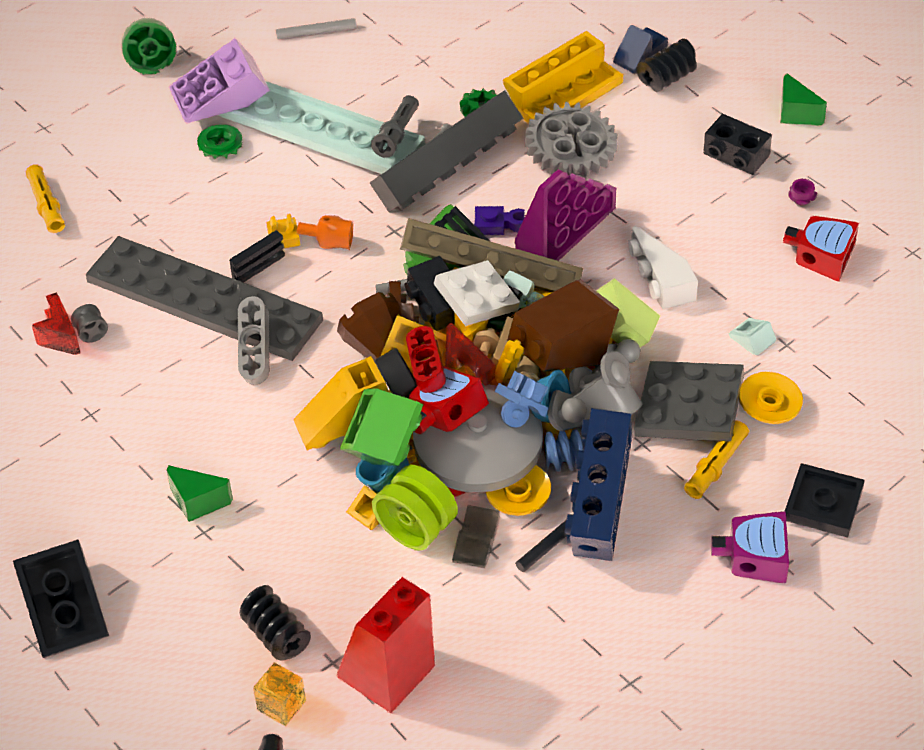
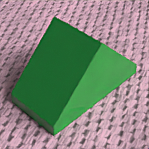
M790 74L783 75L780 123L817 126L824 124L827 102Z
M168 465L166 472L170 490L188 522L232 503L233 495L230 479Z

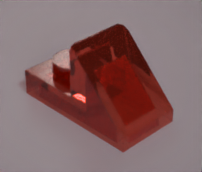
M58 293L47 295L48 308L44 309L46 319L32 324L36 344L72 355L80 354L81 351L75 329Z
M450 323L446 331L445 366L459 370L464 365L468 375L479 378L485 386L495 379L496 364L454 324Z

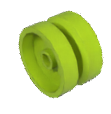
M413 464L404 466L394 476L391 484L385 485L372 500V510L384 530L397 542L416 551L426 550L437 538L439 531L444 530L458 515V505L447 486L430 471Z

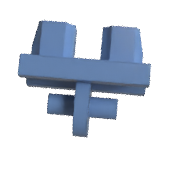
M514 371L508 386L498 383L495 392L509 399L501 410L503 422L510 427H521L529 418V409L545 417L549 408L541 404L548 387Z

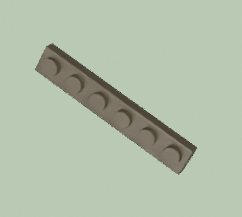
M410 218L407 220L400 250L428 258L441 256L444 262L460 267L488 260L502 279H504L509 271H513L533 281L534 288L552 293L575 280H580L583 268Z

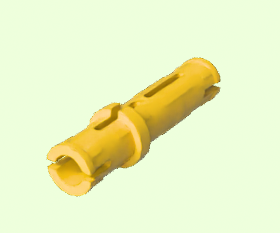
M37 164L31 165L26 169L25 173L38 203L37 211L44 218L47 230L50 233H58L65 227L64 219H62L60 214L61 206L52 194L43 167Z
M735 420L731 441H718L708 456L698 462L696 472L686 482L684 487L685 492L690 497L695 499L702 498L710 484L720 478L722 468L742 441L748 436L749 428L746 424Z

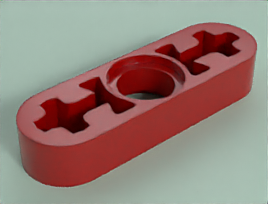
M420 326L414 328L406 336L413 375L421 392H435L446 383V375L438 342L431 327Z

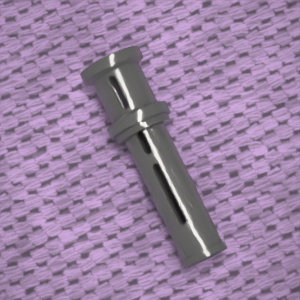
M412 95L404 96L390 121L382 124L379 134L375 135L371 141V147L375 154L384 158L393 156L397 149V144L401 143L404 138L406 125L418 109L419 101L416 97Z

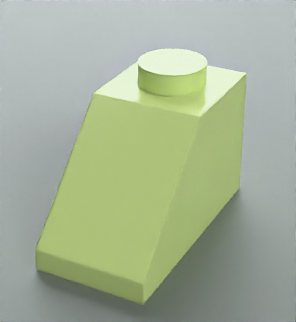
M615 278L596 290L619 308L611 338L616 343H620L625 339H631L636 341L639 347L647 344L651 339L660 315Z

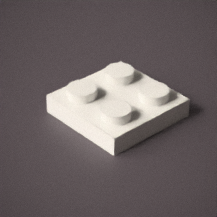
M488 260L438 274L434 280L436 288L465 326L518 311L520 301Z

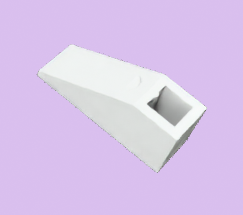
M632 226L631 240H628V250L631 257H636L641 277L646 278L648 281L651 297L657 299L662 310L695 302L698 280L687 259L639 227Z

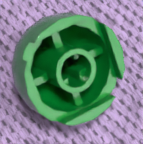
M141 18L133 21L125 29L121 39V51L125 61L134 71L142 74H156L160 72L159 69H164L172 64L176 55V41L172 31L162 21L154 18Z

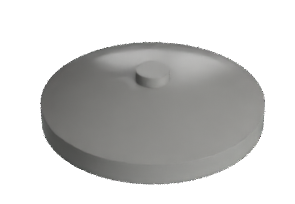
M482 384L489 404L453 431L445 432L432 426L423 434H417L413 431L414 451L419 464L436 475L449 488L465 492H489L508 487L525 477L534 468L541 455L543 446L541 420L536 418L531 409H529V418L521 427L514 428L504 423L501 418V410L509 399L495 392L497 385Z

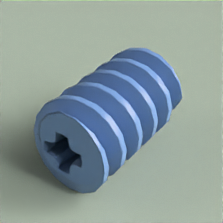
M572 430L570 439H568L565 431H559L557 440H555L552 432H546L544 449L547 472L550 463H553L556 471L560 472L563 462L567 463L570 471L574 470L578 450H582L583 439H581L578 430Z

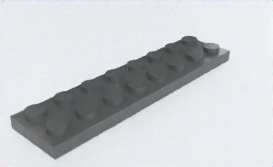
M117 236L85 274L86 280L90 284L238 340L239 304L247 297H258L269 310V353L290 361L295 359L323 321V313L321 311L121 236ZM253 307L252 312L248 313L253 321V325H257L254 321V314L259 311L257 307ZM250 335L246 340V344L254 347L257 346L261 341V335Z

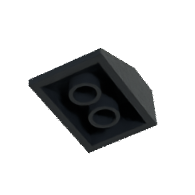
M79 539L13 560L43 659L109 637L93 579Z

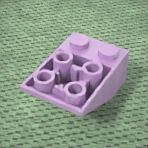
M236 38L222 46L218 51L200 62L195 68L169 86L186 123L248 107L270 91L253 56Z

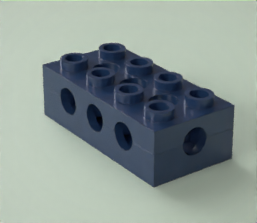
M591 408L590 419L583 420L581 431L583 445L582 450H578L576 470H578L577 481L579 482H573L570 502H573L572 512L574 514H567L565 525L566 543L571 544L573 556L613 561L633 437L631 413Z

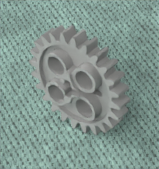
M565 102L564 108H560L555 103L552 111L544 107L543 114L536 112L535 119L529 120V126L526 127L525 147L528 148L527 155L533 156L534 164L542 162V171L551 168V175L559 169L576 175L582 173L588 178L590 170L599 174L600 167L607 168L608 161L614 160V153H616L618 144V133H614L615 125H608L609 117L600 119V110L591 113V106H587L583 110L580 109V103H577L574 108H571L568 102Z

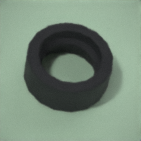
M394 348L375 359V363L391 393L409 399L411 392L417 387V383L397 348Z

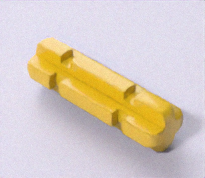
M509 340L506 342L491 379L494 385L498 386V383L508 386L524 352V347L521 346L519 340H515V342Z

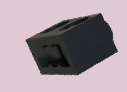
M722 113L705 132L703 154L754 175L770 156L772 134Z

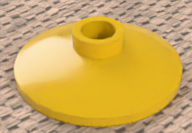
M759 372L744 380L740 388L739 401L743 409L756 420L770 424L788 422L799 414L803 404V396L800 388L790 378L775 372Z
M535 465L518 482L499 490L486 492V496L490 504L503 513L527 515L539 510L547 503L551 494V482L546 472Z

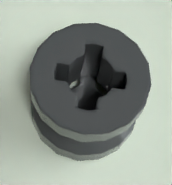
M82 305L75 309L71 315V323L77 329L78 336L83 342H96L103 338L108 331L107 322L96 305Z

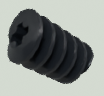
M682 38L653 56L646 58L645 61L639 62L636 66V73L643 84L659 92L664 87L670 86L672 82L679 81L680 77H685L688 73L694 72L697 69L695 49L688 39Z
M262 585L255 588L242 602L239 611L240 618L255 633V636L263 642V646L270 651L276 660L285 661L292 659L306 649L311 639V633L308 630H304V624L297 621L296 615L293 612H289V607L285 603H281L280 596L274 594L273 588L270 585Z

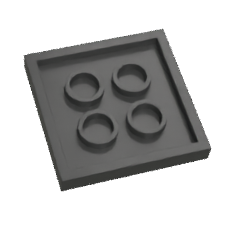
M650 361L641 396L643 404L638 409L634 425L635 437L731 441L739 404L740 388L745 374L744 365Z

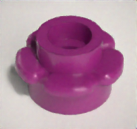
M805 178L795 180L788 192L790 200L798 205H807L810 201H814L817 198L815 184Z

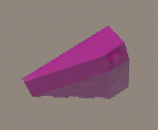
M558 169L538 187L515 237V249L559 261L616 209L617 187L610 184L604 186L602 182L593 179L586 181V178L573 173L568 175L567 172Z

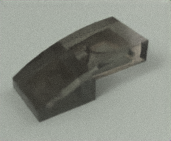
M467 505L462 530H459L452 563L486 568L501 516L499 510Z

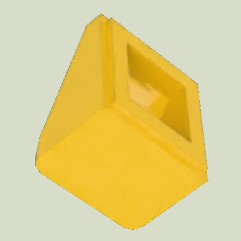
M364 485L346 513L368 529L373 530L380 524L372 510V500L378 493Z

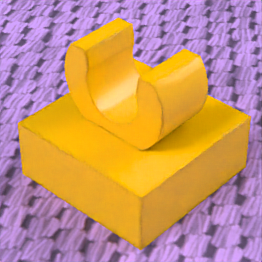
M286 214V219L276 220L275 216H272L270 221L266 222L268 235L275 230L283 235L281 242L284 244V248L300 246L296 219L291 214Z

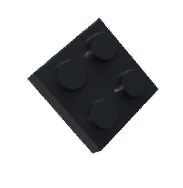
M801 463L785 508L786 521L848 538L864 489L865 479Z

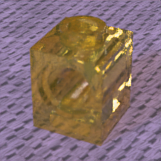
M275 662L253 687L257 711L285 727L306 702L303 678Z

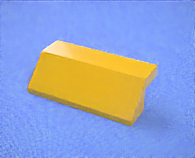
M584 31L503 79V85L512 102L524 118L522 120L529 124L530 119H535L536 112L543 114L544 107L552 111L555 103L560 108H564L565 102H568L571 108L580 103L581 109L622 84L623 74L604 61L605 44L588 31Z

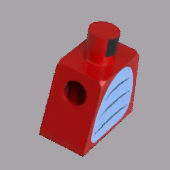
M811 216L804 230L788 226L784 234L783 243L797 247L796 263L799 266L839 282L856 245L859 223Z
M443 366L446 383L441 389L431 393H424L419 390L417 385L411 392L409 399L424 405L420 412L422 414L421 422L414 432L423 434L430 426L445 432H451L485 408L489 402L481 380Z

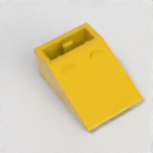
M371 356L341 368L293 419L306 450L322 448L330 441L346 435L364 389H380L389 392L386 382Z

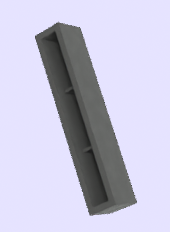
M504 90L369 182V184L388 212L397 206L400 210H403L415 202L412 196L420 192L423 196L435 188L434 181L440 177L444 181L455 174L457 171L454 167L459 163L464 167L477 158L475 152L479 149L484 153L498 144L495 138L499 135L504 139L518 130L515 124L524 118Z

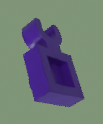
M475 206L474 225L484 235H504V229H510L518 233L525 218V210L517 208L510 212H504V206Z

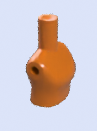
M326 215L319 219L317 225L299 222L297 234L316 237L319 246L324 249L344 248L350 250L354 223L351 220H344L336 215Z

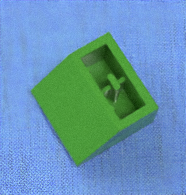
M364 389L340 449L373 465L399 466L400 462L408 455L410 448L408 442L412 432L418 428L421 422L422 414L420 412L424 404L380 389Z

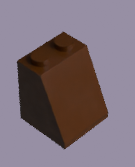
M581 279L575 280L515 312L507 341L515 342V340H519L521 346L524 347L523 354L544 372L601 365V359L606 354L619 308Z

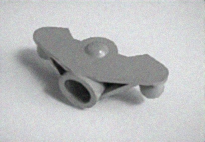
M631 339L622 340L618 345L609 344L606 354L601 359V365H595L593 371L588 367L572 369L569 375L571 394L559 390L554 391L548 409V418L551 425L558 431L581 427L584 419H590L591 408L631 413V415L635 413L643 403L630 384L629 363L638 360L641 351L639 344Z

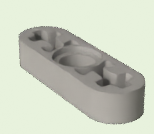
M255 296L245 298L238 307V371L243 379L252 385L263 383L268 378L270 372L269 310L264 302ZM253 307H257L259 310L254 314V321L257 325H253V321L248 314L252 312ZM260 334L261 341L257 346H246V340L250 335ZM250 356H255V362L259 366V368L255 369V374L253 375L248 371L253 368V359Z

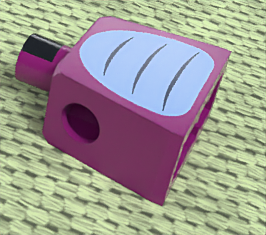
M786 511L734 517L731 522L730 536H711V556H731V573L734 576L786 583L789 569Z

